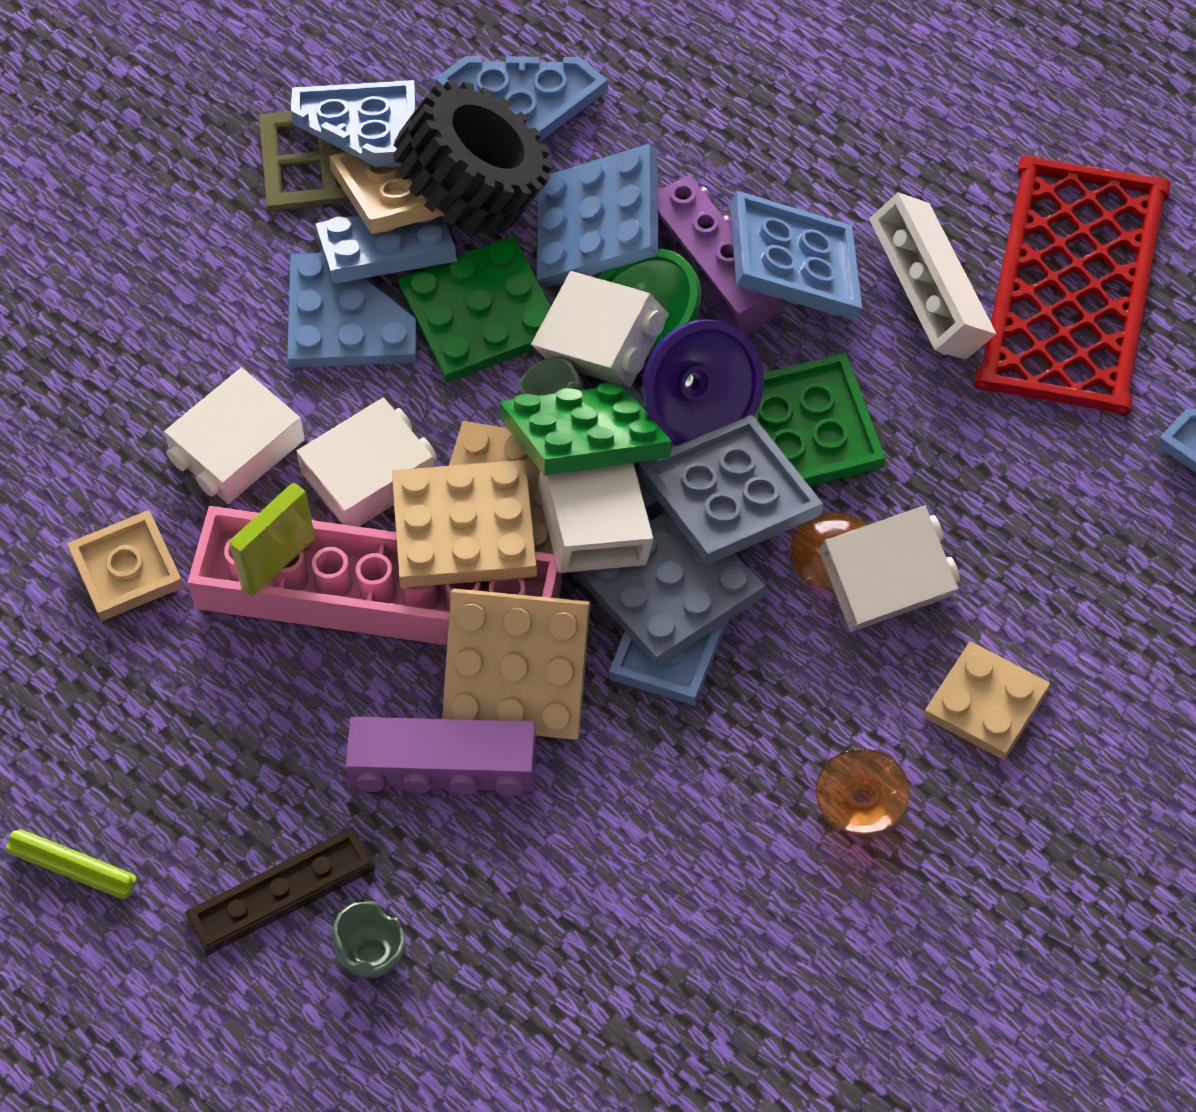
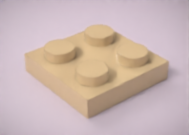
M150 510L67 543L70 554L101 622L184 588L179 572Z
M969 641L925 709L924 718L1005 761L1047 695L1050 682Z

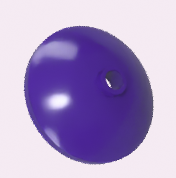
M710 319L695 320L675 328L656 346L644 371L642 400L647 417L656 422L674 446H679L747 416L753 415L754 417L759 408L764 387L763 367L760 356L751 340L742 331L721 321ZM692 374L693 381L689 387H686V379Z

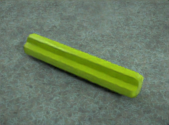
M22 829L13 831L6 845V851L10 855L120 899L131 897L137 883V877L130 872Z

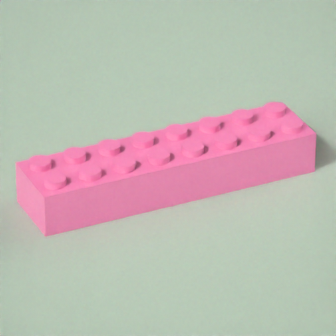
M209 506L187 582L194 607L198 610L447 645L451 591L454 588L559 599L562 587V573L558 572L554 554L535 552L537 577L400 588L396 532L312 520L316 538L260 591L251 597L240 586L229 541L259 513Z

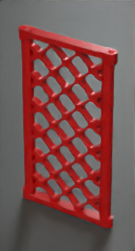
M1028 155L1022 156L1017 171L1021 177L991 317V324L996 335L986 343L982 366L976 370L973 386L979 390L1002 392L1128 415L1131 413L1133 402L1130 388L1164 200L1169 198L1171 182L1160 177H1149L1041 159L1040 157ZM1038 175L1062 178V180L1054 184H1048ZM1082 182L1105 186L1096 191H1089ZM1068 185H1072L1081 193L1083 198L1072 204H1065L1055 192ZM1123 189L1148 192V195L1131 198ZM1109 192H1114L1125 205L1114 211H1107L1097 199ZM1048 198L1057 206L1059 211L1048 217H1041L1031 210L1033 201ZM1089 205L1096 210L1101 218L1085 225L1072 212ZM1127 212H1131L1143 220L1142 229L1126 232L1114 219ZM1062 218L1069 220L1077 229L1076 232L1064 238L1058 237L1049 227L1050 224ZM1106 225L1119 238L1107 245H1101L1090 232ZM1043 232L1053 244L1041 251H1035L1029 245L1024 244L1026 235ZM1078 239H1085L1095 251L1083 258H1076L1066 246ZM1120 246H1126L1132 252L1137 253L1136 262L1121 266L1108 253ZM1054 252H1060L1071 265L1058 272H1053L1041 259ZM1096 259H1101L1113 272L1101 279H1095L1084 266ZM1031 265L1037 266L1046 276L1042 281L1034 285H1027L1022 279L1017 278L1019 268H1026ZM1075 272L1081 275L1088 283V286L1072 293L1059 280ZM1113 280H1120L1126 286L1131 287L1129 297L1113 300L1102 287ZM1047 286H1053L1064 299L1052 306H1045L1035 293ZM1090 293H1095L1106 304V307L1090 314L1083 309L1077 300ZM1027 299L1033 303L1039 310V313L1026 320H1022L1010 312L1012 302L1016 303ZM1065 307H1071L1082 320L1070 327H1063L1052 314ZM1108 314H1113L1119 320L1125 322L1123 332L1120 331L1111 335L1105 334L1095 321ZM1045 320L1050 323L1057 334L1045 341H1039L1028 328L1039 321ZM1083 328H1089L1100 341L1084 349L1079 347L1070 335ZM1021 334L1033 347L1019 355H1015L1009 349L1003 347L1005 337ZM1057 342H1065L1076 355L1063 362H1056L1046 349ZM1101 349H1107L1114 356L1118 357L1117 367L1100 370L1090 360L1089 356ZM1034 355H1039L1051 369L1038 376H1031L1021 363ZM1076 363H1083L1094 376L1081 384H1075L1064 370ZM1014 369L1024 380L999 376L997 374L998 372ZM1051 377H1058L1066 387L1042 382ZM1095 384H1100L1107 391L1112 392V394L1107 395L1084 390Z

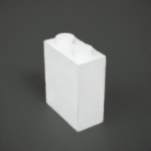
M570 271L531 345L545 359L560 356L569 360L578 373L631 388L637 374L642 370L645 359L655 340L662 332L669 313L651 293Z
M242 367L164 431L169 447L166 453L171 462L181 471L190 470L196 476L197 483L206 494L211 497L217 494L227 504L231 503L305 440L301 418Z
M384 397L296 450L301 474L342 525L356 527L361 526L394 505L392 470L434 467V461L437 459V456L431 444L424 437L418 439L411 431L412 425L406 414L400 408L394 410Z
M633 463L546 476L540 471L537 487L559 573L647 565L653 535Z
M926 505L826 539L818 549L850 632L949 598L958 590L956 583L960 581L957 566L952 557L946 558L940 543L943 540L940 523L935 515H929Z

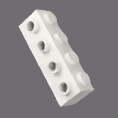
M898 192L869 220L934 350L943 355L948 354L961 359H968L994 337L996 332L930 203Z

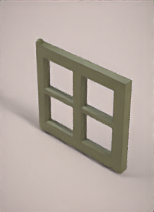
M291 111L259 115L268 211L350 202L330 169L329 156L345 151L336 149V146L318 138L319 151L280 155L277 130L299 128L293 125ZM320 162L323 188L283 193L281 167Z

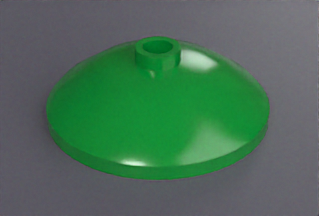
M658 249V256L607 270L598 278L651 293L669 313L664 328L655 340L645 359V363L648 362L656 346L667 334L685 323L695 321L701 302L699 278L692 266L682 256L670 250Z

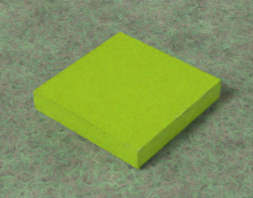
M295 482L281 492L229 541L240 586L251 597L260 591L316 538L306 491Z

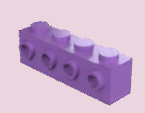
M688 175L659 190L658 234L672 252L682 256L692 266L699 278L701 290L724 320L745 334L781 315L782 299L762 293H753L736 285L731 218L728 215L722 216L717 210L708 189L704 186L699 187L691 175Z

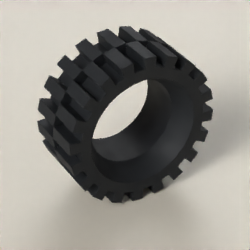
M447 81L444 86L438 84L428 92L399 131L393 144L397 148L393 153L394 162L402 164L398 170L402 180L410 179L412 181L408 188L415 197L422 195L427 199L424 206L432 213L436 208L443 212L442 220L451 225L458 220L462 222V230L473 232L478 226L481 234L491 235L494 230L498 234L505 232L509 226L512 227L549 181L551 176L548 173L552 170V161L547 160L546 157L550 152L547 145L538 144L537 141L541 138V134L537 128L529 129L525 124L528 118L521 111L515 114L509 109L512 103L503 97L500 101L493 99V91L484 87L479 92L475 91L473 83L463 82L458 87L455 81Z

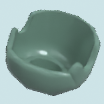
M560 356L547 358L535 364L523 375L518 383L522 394L536 396L556 394L558 390L565 388L584 390L582 379L569 360Z
M374 901L352 903L340 911L332 931L333 950L339 963L348 971L362 978H376L388 974L400 964L406 948V941L399 919L386 915L381 910L379 903Z

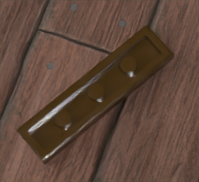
M351 827L185 911V914L208 956L375 871V865L354 827Z

